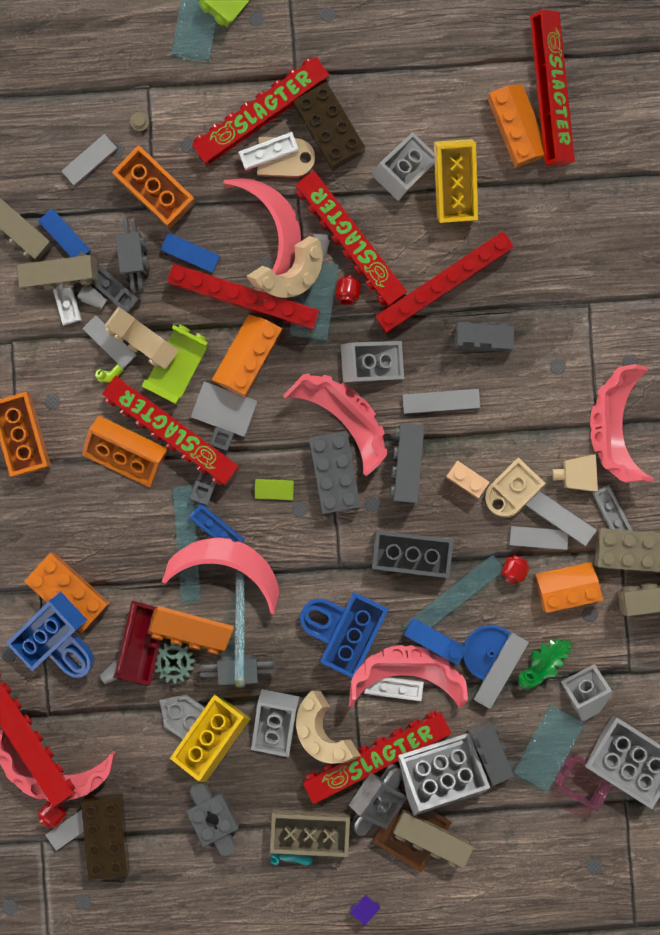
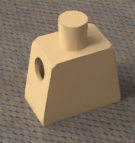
M596 454L563 461V469H552L553 481L563 480L564 488L591 492L598 491Z

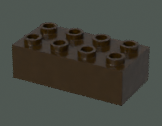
M327 81L294 100V108L332 171L365 153V146Z
M123 794L84 797L81 801L88 880L128 876L130 865Z

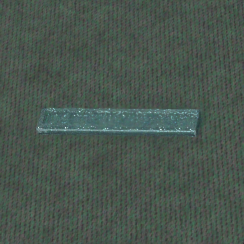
M193 485L173 487L178 552L197 541L196 524L188 518L194 511V500L189 499ZM199 565L180 571L181 601L201 600Z
M491 555L412 618L429 627L434 626L498 576L503 567L494 555ZM410 618L407 622H405L402 625L405 628V630L407 629L412 618Z
M238 570L236 571L235 683L236 687H243L244 573Z

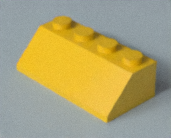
M214 694L170 759L197 781L207 782L251 718L237 707Z

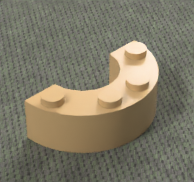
M308 236L294 245L296 252L295 261L286 273L276 275L272 269L261 266L247 275L248 279L259 290L276 297H294L305 292L315 282L322 267L323 252L319 239Z
M119 306L105 324L106 332L122 343L126 340L129 343L127 347L136 353L138 351L144 353L150 358L148 362L156 368L160 365L166 369L179 351Z
M311 691L302 701L296 718L297 734L304 749L312 757L325 763H344L361 757L351 740H342L337 743L325 734L323 718L330 705L321 691Z

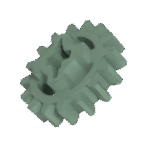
M164 643L165 649L159 647L158 650L160 654L157 655L158 660L155 665H158V668L155 670V673L161 672L159 678L161 679L165 676L167 683L170 679L177 683L178 678L184 681V675L187 677L191 675L188 670H194L195 668L191 665V663L195 662V659L190 658L194 653H188V645L183 648L182 644L176 645L171 643V646H169L167 643ZM176 649L179 650V652L172 654L168 652V650ZM184 656H185L186 659H187V666H186V667H185V665L183 664V657H184ZM162 657L165 660L166 667L164 669L162 667ZM170 658H171V659L177 658V659H178V661H177L178 666H177V665L171 666V662H172V661L170 660ZM176 670L180 672V674L177 675L169 674L171 671Z

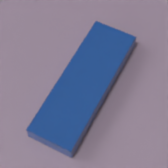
M50 209L38 220L71 257H77L81 251L87 255L91 252L53 209Z
M170 233L167 234L160 249L164 253L212 274L220 259V255Z
M202 503L188 517L212 538H228L234 542L239 541L242 543L245 540Z

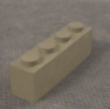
M0 198V234L3 236L6 233L10 237L8 241L16 248L22 247L25 250L23 254L32 261L34 258L39 262L53 244Z
M92 255L17 265L19 288L26 289V292H37L38 288L53 290L59 285L74 287V283L91 285L93 284L92 281L99 280L97 258Z
M402 809L393 828V833L396 834L395 837L403 842L408 840L413 843V847L421 851L426 849L431 852V856L439 860L442 857L448 860L447 863L455 868L459 866L464 868L474 849L473 843L417 815L413 816V813Z

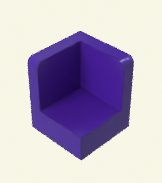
M365 895L358 903L355 902L350 907V913L365 926L380 909V904Z

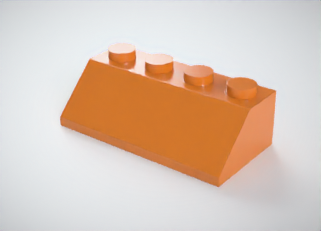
M523 84L505 86L490 92L487 100L515 169L544 158L542 131Z
M248 315L213 376L212 381L245 399L280 338L282 328L266 319Z
M98 416L89 428L82 456L150 488L164 461L168 448Z
M158 606L152 613L147 634H151L153 639L163 640V638L170 639L172 644L181 645L185 643L189 644L191 649L200 650V648H204L210 654L219 655V653L226 650L234 626Z

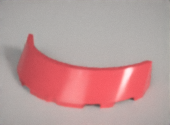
M245 178L224 180L226 189L233 186L241 187L258 197L268 208L275 221L279 238L277 259L272 270L276 275L286 273L295 261L296 252L294 245L301 242L299 223L296 220V214L291 205L278 191L262 182Z
M637 364L618 367L606 384L600 387L597 393L599 395L591 411V441L594 451L598 453L601 459L600 463L623 482H654L653 477L644 473L634 463L627 451L623 437L622 421L626 401L636 382L648 371L647 366Z
M303 374L283 395L284 398H299L314 402L335 415L346 426L358 445L363 461V474L365 476L378 467L387 456V449H385L383 439L385 433L382 425L379 426L374 417L376 413L367 401L361 398L359 393L347 384H339L327 375L321 377Z
M228 538L198 540L181 549L168 561L162 583L165 584L178 572L195 565L221 564L235 568L257 584L267 600L270 614L275 612L280 593L276 577L268 562L256 550L242 542H234Z
M403 645L392 646L383 649V651L375 655H371L356 671L350 685L349 707L354 706L360 694L370 685L392 676L405 675L428 680L447 692L459 708H463L468 701L467 685L462 674L460 676L446 658L430 652L429 649L413 645L407 647Z
M3 729L0 730V764L6 773V777L25 794L36 799H46L49 801ZM112 751L109 757L101 764L86 772L63 775L66 780L70 778L76 787L73 790L75 795L68 800L83 797L96 789L110 774L116 752Z

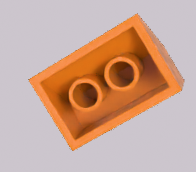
M591 562L535 574L542 609L545 613L603 601L600 584Z

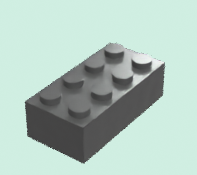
M401 423L395 429V440H398V446H395L393 450V459H396V466H392L391 478H395L394 485L390 486V497H393L395 502L418 503L424 425Z
M347 431L310 437L309 441L322 513L361 507Z
M376 530L372 569L449 578L454 539Z

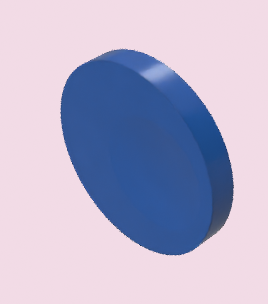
M483 625L468 635L464 642L467 650L463 655L466 667L473 675L484 680L508 639L510 632L497 625Z

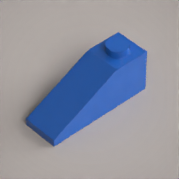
M412 618L403 634L459 665L467 650V647L414 618Z

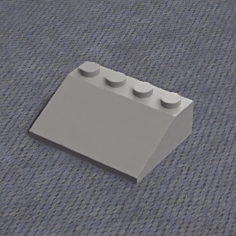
M612 715L604 727L585 767L653 809L660 797V744Z
M470 733L398 755L405 791L413 816L482 794L490 789Z

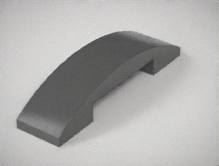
M81 251L78 256H85L87 254ZM97 263L99 280L92 281L93 285L112 300L114 304L129 313L139 301V298Z
M216 427L210 445L227 457L234 433ZM199 473L189 499L208 505L217 484L211 480L213 476L210 473Z

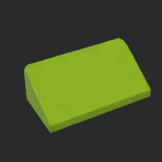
M255 479V499L293 500L294 481Z

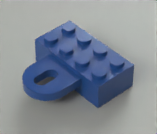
M61 591L49 600L6 642L31 671L48 657L64 673L76 678L85 676L94 665V657L90 648L75 633L87 619ZM69 652L73 653L78 658V660L82 663V666L78 665L71 658Z
M354 591L346 608L323 598L309 601L301 611L300 621L303 629L308 634L328 643L320 663L353 678L356 671L362 666L389 608ZM311 610H318L326 614L329 618L328 623L321 625L311 620L309 612Z

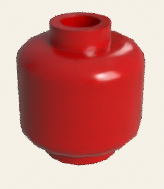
M350 275L338 279L335 287V298L339 303L352 305L358 301L360 282Z
M513 555V557L506 559L501 573L506 576L505 581L516 585V582L525 581L530 566L527 564V560Z
M46 801L38 812V821L48 829L58 828L67 816L64 810L66 806L61 804L54 808L49 801Z

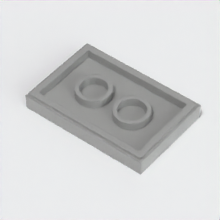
M203 382L191 418L245 437L258 401L248 397L244 399L229 390Z

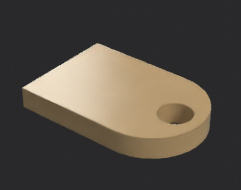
M259 137V144L277 137ZM295 138L299 151L258 166L257 176L303 177L314 166V150L307 141ZM309 154L311 160L308 163H303L300 160L301 155Z
M518 457L488 487L485 497L487 506L496 516L504 518L514 516L546 486V483ZM496 500H501L504 503L503 507L499 510L493 508V503Z

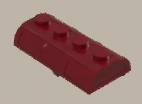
M131 601L114 678L134 684L151 686L161 640L151 638L152 635L147 634L152 613L157 607Z

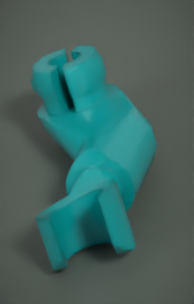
M270 854V861L274 865L283 860V862H296L308 866L312 864L314 855Z

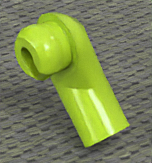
M117 364L111 371L97 370L95 377L102 383H110L114 376L119 377L124 369Z

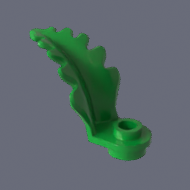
M558 638L555 640V643L553 640H549V647L542 643L540 645L541 652L537 650L532 651L531 666L520 673L519 685L524 689L530 690L541 684L545 678L556 676L558 671L555 667H562L564 665L561 659L569 657L567 654L571 653L569 649H572V643L564 639L560 641Z

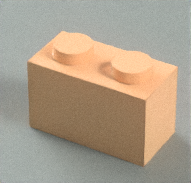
M455 461L445 478L475 498H479L489 484V481L459 461Z

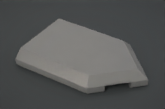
M188 695L159 700L164 727L181 739H184L205 709L204 706Z

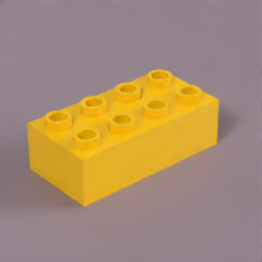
M473 139L434 142L438 221L444 223L478 220L476 142Z

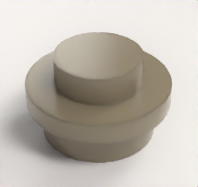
M143 112L133 114L130 119L131 126L136 131L146 130L150 123L148 116Z

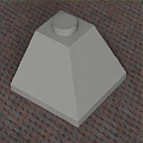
M595 664L561 681L582 722L600 713L613 694Z

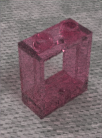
M573 752L572 755L566 757L563 764L565 767L562 772H558L556 775L554 786L598 812L613 784L602 778L591 800L564 786L563 784L575 762L579 761L584 765L588 762V760Z

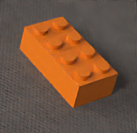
M139 145L112 172L114 177L169 230L196 203L194 197Z
M28 392L0 399V443L10 477H18L51 467L32 396Z
M54 552L49 553L24 581L46 602L61 591L87 619L77 629L80 633H84L111 604Z

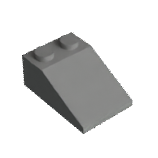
M412 132L378 164L371 175L399 201L435 164L434 152Z
M402 341L341 344L343 383L404 379Z
M261 690L257 704L251 750L289 757L299 696Z

